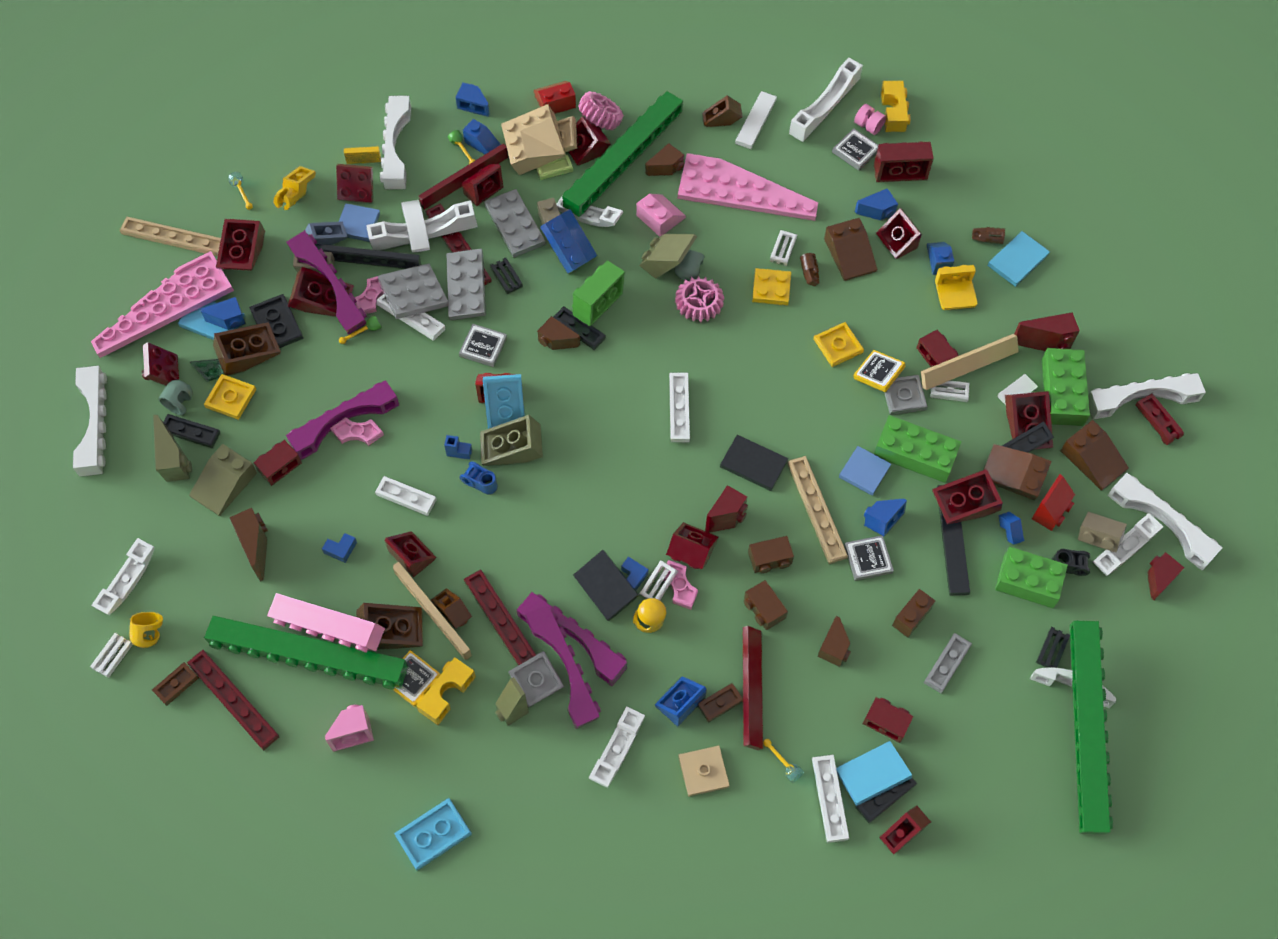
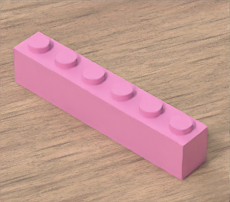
M277 593L267 615L273 618V623L285 627L286 624H289V628L299 632L305 629V633L315 637L321 634L323 639L331 642L337 639L339 644L347 647L353 644L356 645L355 649L366 653L368 649L376 652L385 629L376 623Z

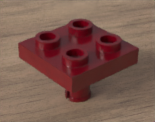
M337 164V200L372 203L373 167Z
M149 342L144 344V369L142 370V377L145 380H152L165 386L170 381L179 380L178 355Z

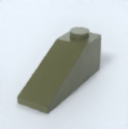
M514 677L509 680L496 702L497 711L495 713L501 722L505 721L508 726L529 713L525 693Z

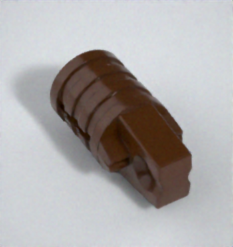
M981 227L973 228L972 239L985 243H1004L1005 228Z
M806 253L800 257L803 275L807 284L815 287L819 284V268L816 255L814 253Z

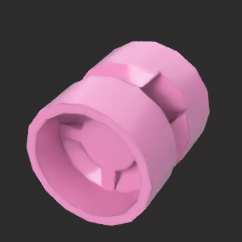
M864 104L857 112L854 123L862 128L866 127V131L876 135L883 127L887 117L879 111L875 112V109L870 105Z

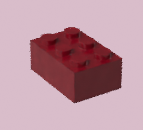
M931 142L879 144L874 162L876 182L928 180L934 160Z

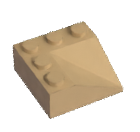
M548 104L501 124L510 163L518 175L566 156L556 116Z

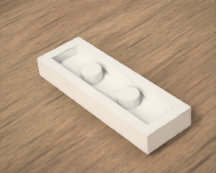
M385 476L375 491L379 497L426 516L429 515L437 500L433 495Z

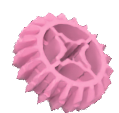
M589 91L585 93L578 105L580 112H582L586 119L606 130L616 129L624 116L622 110H620V107L615 102L596 92Z
M698 276L696 280L691 277L690 282L685 280L684 284H680L679 290L676 291L675 302L677 310H680L681 315H685L686 320L691 317L693 322L696 319H699L700 323L703 319L707 322L710 317L714 319L716 314L721 312L724 304L722 289L719 288L718 283L714 284L713 279L707 281V277L700 279Z

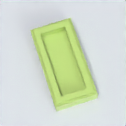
M566 155L538 167L536 170L540 180L573 172V166L569 156Z

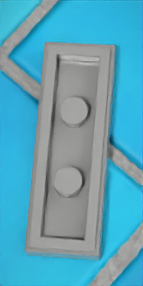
M954 633L925 679L924 684L941 694L972 643Z

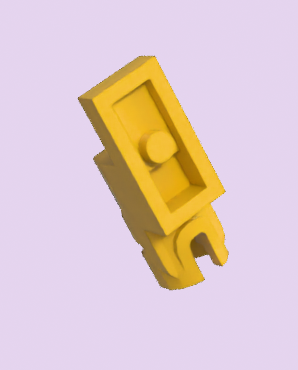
M299 166L283 178V188L274 196L275 206L280 208L284 202L286 203L284 210H288L295 205L299 199L305 196L307 183L315 178L316 171Z

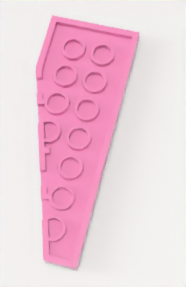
M688 153L686 155L678 199L815 221L818 202L723 159Z
M210 251L174 270V275L169 279L165 278L161 281V286L154 291L151 290L134 304L127 315H121L114 326L107 327L95 337L91 343L99 358L233 292L234 290L222 269L216 268L217 260Z

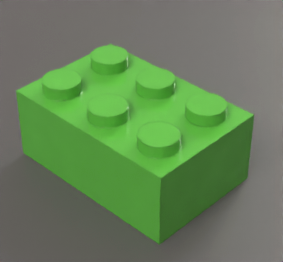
M608 260L603 265H600L596 272L589 276L580 288L578 287L574 291L573 316L588 326L593 325L623 294L625 271Z
M1009 546L1003 557L995 590L1054 608L1060 599L1068 565Z

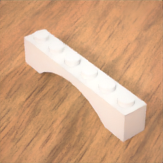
M848 58L839 67L834 78L820 97L809 107L800 110L791 120L789 134L804 142L859 81L863 65Z
M389 96L388 103L385 104L387 117H384L386 130L383 131L385 144H382L384 158H381L383 172H380V181L384 183L385 189H406V169L404 163L395 152V145L399 133L411 120V102L409 96Z
M471 201L454 204L440 215L424 220L428 239L478 227ZM383 221L366 225L373 250L380 251L410 243L406 223Z
M99 366L76 368L75 385L86 397L90 410L89 426L86 434L73 452V469L79 477L103 474V466H105L103 450L106 449V443L103 433L106 432L104 422L106 407L104 400L107 399L104 384L107 383V376Z
M1186 373L1178 377L1168 376L1161 380L1150 379L1143 383L1133 382L1125 386L1115 385L1107 389H1094L1088 396L1089 410L1093 419L1111 417L1123 404L1153 394L1155 397L1173 400L1180 404L1199 402L1206 392L1198 373Z
M1128 473L1117 482L1107 495L1122 508L1135 509L1147 514L1150 513L1162 521L1178 538L1186 558L1200 570H1203L1222 549L1216 540L1208 537L1199 527L1194 526L1184 515L1175 511L1166 501L1161 500L1151 489L1143 486L1137 478Z

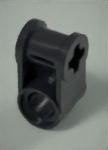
M1060 549L1051 559L1061 562L1059 560L1061 558L1065 562L1064 564L1068 565L1066 573L1077 576L1090 574V568H1088L1089 552Z

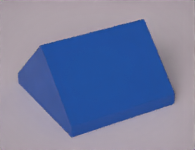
M682 676L659 699L655 706L678 727L697 708L698 703L706 698L707 689L705 686Z

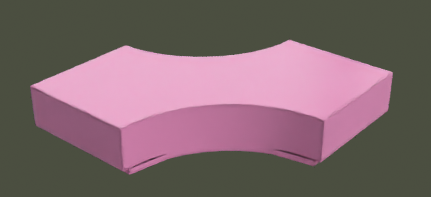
M378 276L367 279L365 291L355 297L357 301L355 303L358 309L362 308L365 314L377 312V299L384 294L378 282Z
M345 417L330 428L342 444L350 440H359L369 446L384 435L383 431L371 419L363 423H356Z
M668 560L667 564L678 571L670 584L674 593L673 603L692 610L698 589L693 587L686 578L687 566ZM671 571L668 572V574L666 575L664 581L667 580V578H668V576L670 575Z

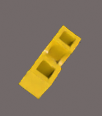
M883 81L881 89L882 105L892 106L886 108L885 111L887 117L884 123L885 132H906L907 125H910L911 117L907 113L909 102L906 101L907 88H904L903 81Z
M455 657L451 662L448 661L444 665L442 674L432 680L430 689L417 700L416 707L418 711L436 725H439L451 710L449 703L442 699L443 693L449 688H456L464 693L476 678L474 670Z

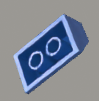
M571 210L558 215L540 227L567 273L572 272L598 256Z

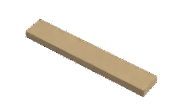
M126 217L120 229L123 235L205 254L211 251L214 256H218L221 240L218 237L131 217Z
M1009 335L921 371L923 388L928 390L1018 353L1017 335Z
M806 456L788 461L787 465L828 564L847 559L848 555Z
M399 562L394 564L393 570L395 575L464 660L469 659L472 655L468 646Z

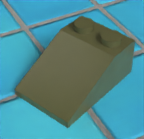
M663 234L659 238L655 237L650 243L651 248L642 255L641 259L643 260L639 266L655 279L682 262L697 236L695 234Z
M153 415L156 471L166 482L190 479L189 472H192L191 461L187 459L160 417Z
M530 415L480 432L481 461L483 466L526 463L543 457L541 424Z
M222 444L208 460L189 496L220 516L254 478L257 472L250 461Z

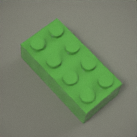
M1047 348L1042 357L1044 391H1049L1051 424L1084 426L1090 416L1084 350Z
M889 415L874 455L892 464L946 483L962 441Z

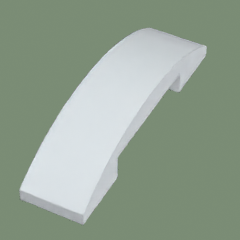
M561 197L557 202V207L560 212L564 213L568 209L563 208V199ZM590 206L580 218L575 214L573 215L576 220L589 225L610 227L617 223L623 214V210L609 206L605 210Z
M419 200L401 202L412 253L430 250Z
M1148 513L1124 535L1117 553L1106 549L1093 563L1108 576L1140 550L1164 526Z
M137 538L126 554L129 557L107 590L102 589L91 606L107 615L113 613L139 582L151 560L155 547Z
M1040 668L1034 671L1030 679L1047 686H1051L1054 681L1072 686V670ZM1102 686L1106 690V701H1103V706L1110 708L1116 702V698L1109 690Z
M626 706L617 723V728L589 776L590 780L607 788L609 787L645 718L644 714Z

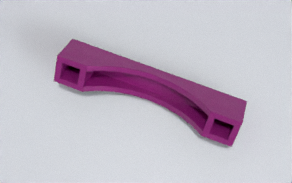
M304 230L286 241L299 262L314 267L325 275L332 284L337 301L336 317L347 334L350 335L366 325L364 318L367 315L362 308L358 309L355 303L357 301L352 293L348 294L345 288L347 286L342 278L337 279L335 273H337L332 263L327 264L325 261L327 256L322 249H317L315 246L317 241L313 235H308Z
M386 380L376 383L367 391L358 393L356 397L342 402L338 407L327 410L318 418L311 419L305 425L291 430L286 435L287 440L302 460L317 452L321 442L331 431L330 428L345 417L350 419L365 414H385L399 406L398 398Z
M531 592L517 608L518 617L527 623L525 614L548 604L547 600L542 595H536ZM549 605L550 609L554 608L556 611L558 627L562 626L566 635L575 639L586 650L592 660L596 675L613 687L627 669L626 658L621 653H614L610 650V646L602 640L599 642L595 639L594 634L588 629L583 630L580 628L576 620L564 616L557 606L552 607Z
M546 604L526 613L525 618L533 636L551 646L560 656L566 667L570 681V701L567 711L575 728L577 729L600 717L598 713L601 712L597 701H592L590 696L592 693L591 687L588 682L584 683L581 677L584 674L579 663L575 664L573 659L575 653L572 646H567L564 640L567 636L563 627H558L556 622L558 616L555 609H550L549 605Z

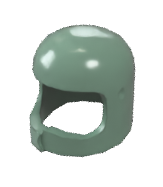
M689 250L682 262L675 266V274L682 280L690 281L691 277L695 280L699 276L700 265L703 264L705 256L700 252Z
M173 380L166 385L158 400L172 413L181 416L186 412V408L182 403L185 400H191L193 391L187 383L181 380Z

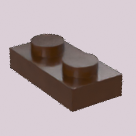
M183 662L155 686L152 691L167 706L198 680L199 677Z
M733 683L699 702L697 706L709 723L741 704L743 698Z

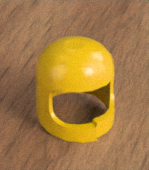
M656 598L643 600L634 614L633 624L639 630L646 633L659 630L666 617L665 605ZM637 615L640 618V620L644 624L649 625L650 628H644L643 626H641L637 619Z
M155 612L134 614L130 618V641L140 648H148L155 645L160 638V633L157 629L163 625L162 615ZM155 631L154 639L151 635H149L150 640L144 639L147 636L144 632Z

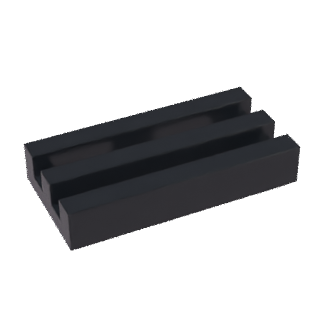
M506 257L501 262L500 260L497 261L495 265L490 264L491 270L506 294L523 287V283ZM503 266H506L517 285L514 284ZM498 268H500V270L502 271L511 288H509L503 280L502 276L497 270Z
M1051 626L1036 663L1046 668H1057L1070 635H1065L1062 633L1063 631H1057ZM1052 635H1055V640L1045 662L1042 660ZM1061 638L1063 639L1053 665H1051V659Z

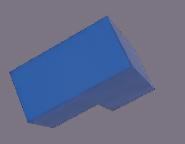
M446 435L444 447L448 457L471 458L472 445L470 443L459 442L458 436Z
M1011 512L998 515L1000 526L1006 530L1007 540L1013 545L1023 542L1024 536L1021 519Z
M344 533L339 543L327 539L322 547V551L324 554L346 563L357 544V540L355 537Z
M627 557L621 565V571L629 575L627 580L637 590L647 577L649 570L630 557Z

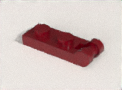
M1153 394L1137 401L1136 407L1159 433L1164 444L1169 445L1174 439L1184 436L1181 427Z

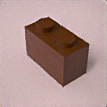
M788 536L749 544L748 554L754 573H767L774 568L784 569L793 563L794 555Z
M766 580L745 591L744 604L748 610L754 612L756 615L755 619L760 626L768 630L786 619L787 609Z
M919 589L896 616L892 626L908 638L930 612L936 600Z

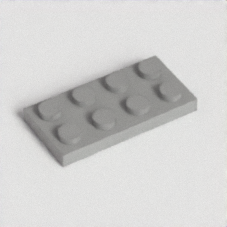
M516 189L484 201L487 211L513 258L546 245L545 239Z
M482 249L447 253L449 319L457 320L486 316Z

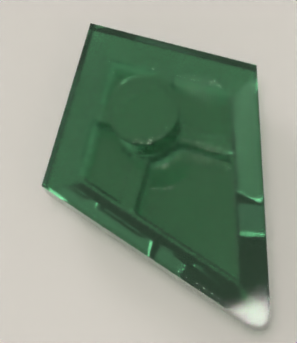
M218 359L190 362L191 366L206 382L217 379L221 374H224Z

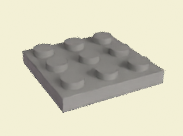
M430 264L378 275V282L396 319L448 307V300Z

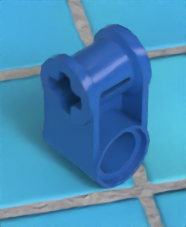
M472 461L468 464L469 467L466 472L459 477L466 485L487 495L495 493L498 488L495 474Z

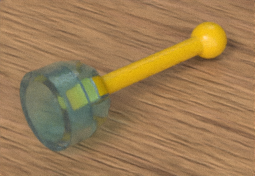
M231 173L228 176L230 184L238 187L246 203V208L248 210L252 209L253 205L249 203L241 187L243 184L241 173Z
M769 739L763 741V745L768 747L786 766L785 775L791 783L803 775L804 771L796 764L789 765L771 745Z

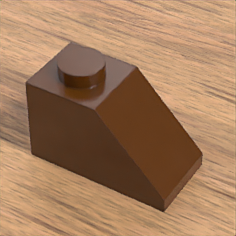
M728 95L702 112L705 127L730 126L743 117L741 104Z
M668 143L645 163V174L647 176L673 175L676 171H680L683 168L684 154Z
M552 316L537 330L539 343L552 350L577 348L580 346V335Z
M447 588L431 599L434 606L454 628L465 625L468 619L472 617L461 598Z
M835 617L817 656L840 667L842 661L847 662L851 653L848 650L850 641L840 617Z

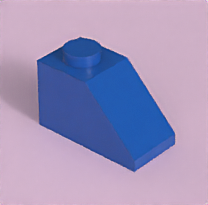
M462 83L455 97L457 109L489 117V104L480 88L473 84Z
M472 119L463 129L464 142L484 155L501 145L488 127L475 119Z
M887 188L858 200L855 213L883 220L891 218L896 213L898 203Z
M945 242L927 243L926 246L933 275L937 274L939 268L953 267L954 257L950 245Z
M236 297L200 309L206 322L227 330L246 324Z
M903 498L876 501L864 513V526L885 536L905 513L907 500Z

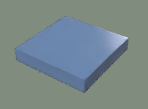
M345 204L339 222H343L347 238L370 242L366 225L377 223L380 211Z
M857 446L839 474V478L873 496L889 470L891 463Z

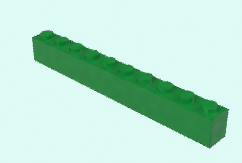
M668 91L662 96L660 95L656 102L649 106L646 112L639 116L632 126L628 127L626 133L622 137H618L615 144L609 147L601 158L599 157L595 164L588 168L584 175L577 179L569 190L563 193V208L571 210L573 214L580 218L682 113L683 100Z
M212 616L204 636L209 646L214 649L220 650L222 647L235 654H240V652L247 653L252 658H259L261 656L270 662H285V664L291 667L304 666L305 669L312 672L321 670L327 675L336 676L338 674L351 681L360 679L366 684L375 685L377 683L390 690L402 688L408 669L405 659L371 651L366 653L353 647L218 616Z
M1073 621L1070 624L1079 833L1108 834L1110 829H1113V818L1109 816L1112 797L1111 794H1108V786L1111 784L1110 773H1107V764L1110 761L1109 752H1106L1108 731L1105 730L1104 722H1107V710L1103 706V701H1106V690L1102 687V681L1105 679V670L1101 668V660L1104 658V650L1100 648L1103 630L1102 627H1099V621Z

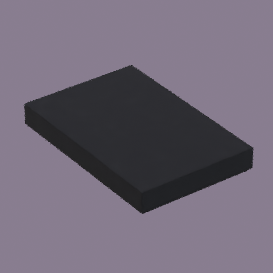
M284 294L249 307L256 324L269 322L279 348L304 339Z
M736 435L720 464V468L772 491L788 462V458L742 436Z
M601 550L573 574L608 621L639 596L605 550Z

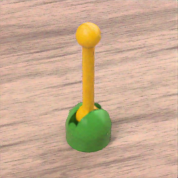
M452 131L448 135L449 141L453 145L460 146L469 159V164L474 162L475 160L471 158L462 145L463 136L460 131Z
M373 315L368 318L365 327L346 337H340L339 343L345 344L346 340L367 329L376 331L382 327L376 316Z

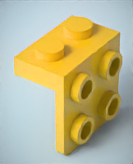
M974 265L946 266L938 269L935 284L943 310L974 308L977 306L972 283L976 272Z

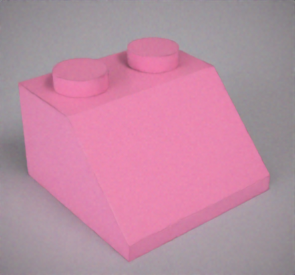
M648 194L637 203L636 216L659 237L686 218V215L661 194Z
M351 705L346 710H342L325 735L326 742L333 752L374 741L369 716L363 705Z

